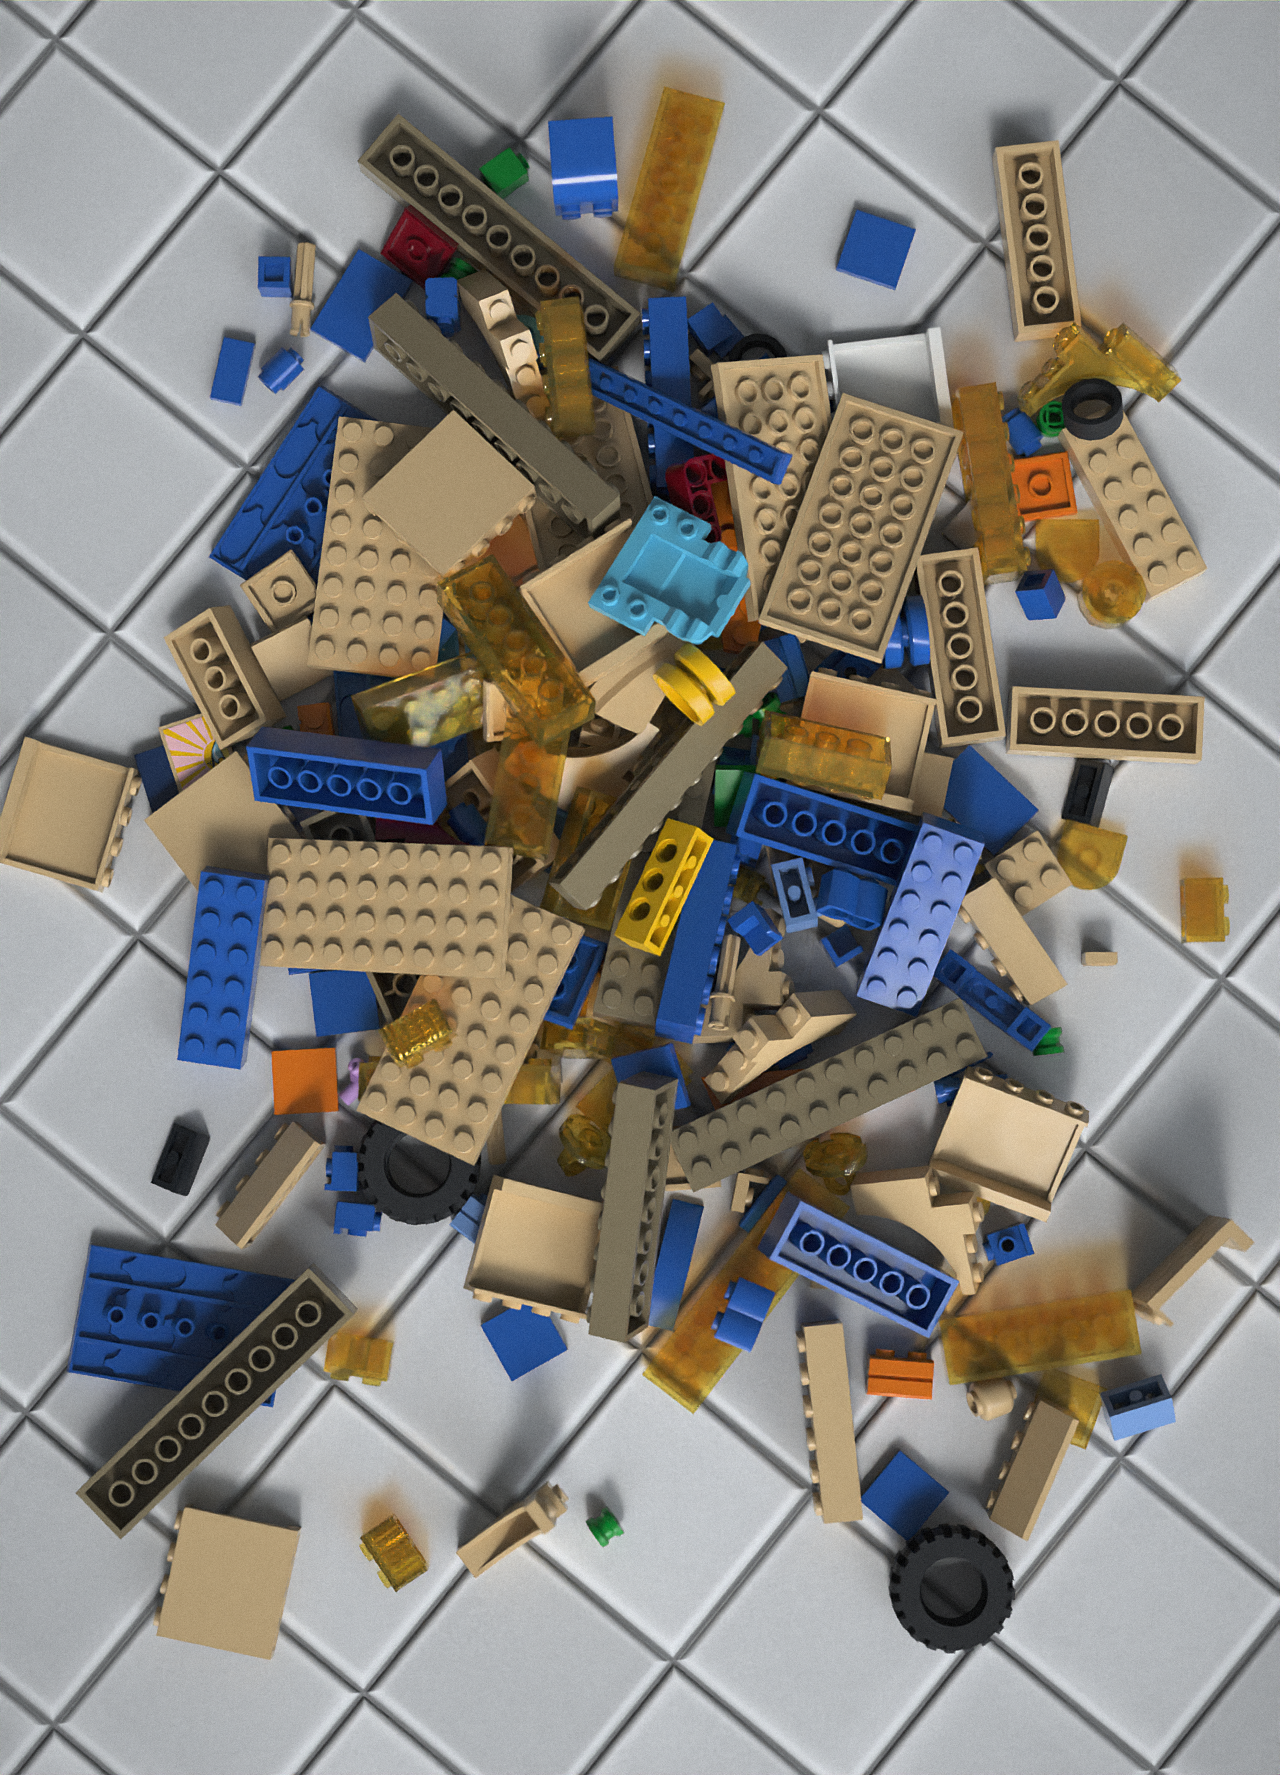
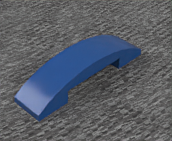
M952 949L948 951L937 965L933 977L985 1019L1031 1052L1052 1027L1029 1008L1021 1005L978 972L973 965Z
M677 1199L672 1200L655 1269L649 1316L650 1326L669 1331L674 1329L704 1206Z

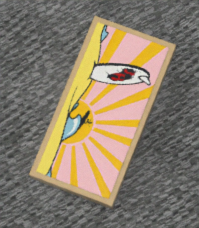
M202 713L158 728L179 793L234 753L232 746L220 750Z

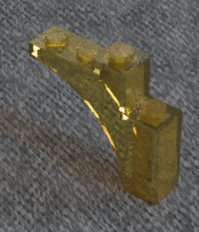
M1073 322L1068 328H1063L1055 337L1052 346L1057 356L1049 359L1043 365L1041 373L1033 381H1028L1021 387L1016 398L1021 410L1031 417L1041 407L1065 394L1074 383L1083 379L1098 378L1107 380L1115 386H1122L1145 393L1158 402L1182 379L1173 365L1124 322L1118 328L1111 329L1106 334L1101 345L1078 324Z

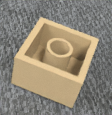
M1038 830L980 867L987 878L995 877L1021 916L1072 885V882Z

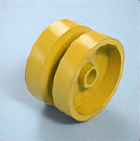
M685 643L673 655L676 666L664 663L653 674V678L666 697L685 716L697 725L703 726L715 713L712 703L723 706L735 694V690L726 676L705 654L692 644Z

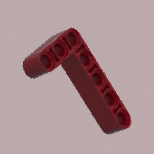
M709 454L670 464L666 469L665 478L671 504L711 525L712 529L705 539L706 542H721V530L710 484L727 480L725 460L714 454Z

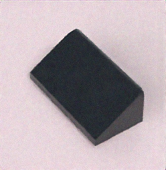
M1077 758L1061 819L1099 828L1114 768L1107 763Z
M174 1123L151 1183L173 1193L188 1196L210 1142V1137Z

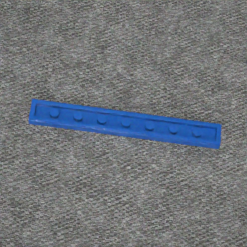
M593 358L586 359L576 386L577 388L773 484L781 485L792 454Z

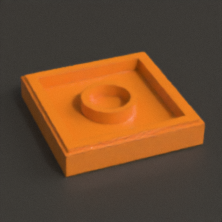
M1067 451L1005 460L1004 465L1014 524L1076 515L1078 513Z
M336 1048L271 1051L275 1115L339 1111Z

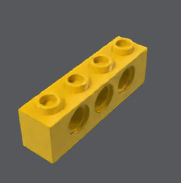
M667 818L663 829L659 833L655 847L645 864L637 886L632 892L626 910L619 920L614 935L631 947L660 956L714 839L696 826Z

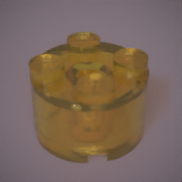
M1110 560L1102 562L1091 569L1080 583L1077 592L1079 610L1092 626L1102 629L1122 627L1130 622L1140 611L1146 597L1145 583L1142 576L1136 570L1122 561ZM1108 589L1113 594L1117 593L1118 596L1114 601H1111L1110 597L1105 596Z

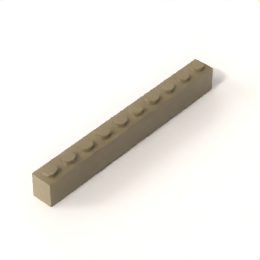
M748 642L723 672L733 686L735 694L723 706L712 703L715 713L703 726L697 725L686 716L548 881L574 908L587 910L594 907L601 900V892L608 884L615 882L623 872L622 867L626 862L641 852L643 848L642 843L645 839L661 828L663 824L662 819L665 815L680 805L683 800L682 795L689 787L700 781L704 768L709 762L719 758L723 752L722 747L729 738L735 737L742 730L744 720L762 706V699L768 691H772L782 682V675L788 667L764 642Z

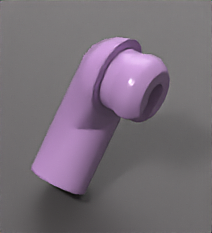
M361 1058L350 1060L348 1064L350 1084L338 1094L348 1106L366 1091L370 1082V1067Z

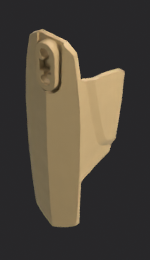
M671 634L582 690L580 688L553 720L547 731L551 733L552 738L557 742H561L581 718L589 712L614 726L618 725L627 729L628 733L632 731L642 734L654 714L660 717L664 703L669 702V699L654 681L653 674L664 663L676 666L673 655L685 643H692L681 640Z

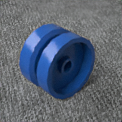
M922 595L905 597L901 608L902 617H900L899 613L882 661L884 669L900 668L902 666L904 647L908 661L913 666L930 663L928 621Z

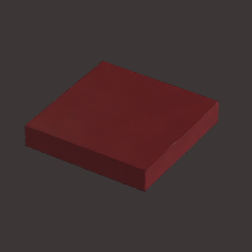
M410 204L404 209L380 254L425 290V280L441 277L459 244Z

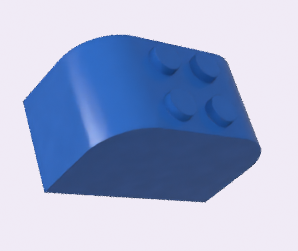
M613 116L548 121L555 215L562 216L563 220L580 219L581 214L593 213V216L596 218L612 216V212H618Z

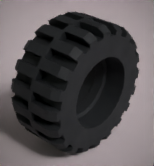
M374 1120L369 1126L370 1128L367 1133L363 1135L360 1142L361 1148L359 1153H357L358 1179L362 1183L363 1192L367 1199L369 1198L374 1207L380 1213L383 1212L389 1216L390 1219L409 1225L436 1223L460 1210L474 1193L480 1177L481 1155H479L475 1165H472L448 1154L450 1165L444 1182L431 1192L416 1194L401 1188L393 1179L389 1167L390 1155L394 1146L407 1134L378 1120Z
M948 1523L938 1524L939 1527L930 1529V1527L920 1530L921 1534L915 1538L912 1536L905 1542L907 1545L902 1551L899 1550L897 1552L895 1564L890 1568L889 1596L899 1622L914 1640L922 1642L927 1648L934 1651L940 1649L944 1650L945 1653L955 1654L956 1650H963L966 1653L974 1651L973 1647L982 1644V1646H985L991 1642L989 1638L995 1632L999 1635L1003 1630V1622L1006 1618H1010L1013 1610L1011 1603L1012 1600H1015L1014 1577L1007 1559L993 1541L980 1531L972 1530L966 1525L957 1524V1526H950ZM945 1558H959L970 1563L977 1570L982 1584L981 1596L975 1607L965 1615L956 1618H943L933 1613L925 1605L921 1594V1583L925 1572L934 1563Z

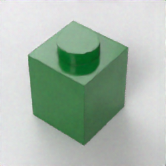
M508 147L480 167L479 173L485 185L504 199L529 181L527 170L530 167L520 152L515 155L511 148Z

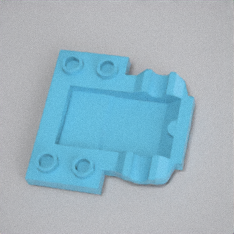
M654 496L588 604L595 611L646 636L655 621L663 625L667 631L677 638L699 645L711 635L718 638L731 616L735 613L738 604L751 585L750 579L746 578L749 565L742 552L733 551L720 541L714 543L705 541L712 529L709 523Z

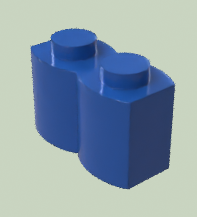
M834 868L822 875L816 911L826 917L842 920L853 927L871 931L882 926L888 890L879 885V882L875 879H859L852 875V872L848 869Z
M738 1277L736 1282L730 1280L723 1296L724 1299L728 1300L724 1312L717 1311L711 1325V1329L715 1330L713 1337L751 1353L776 1292L741 1277Z

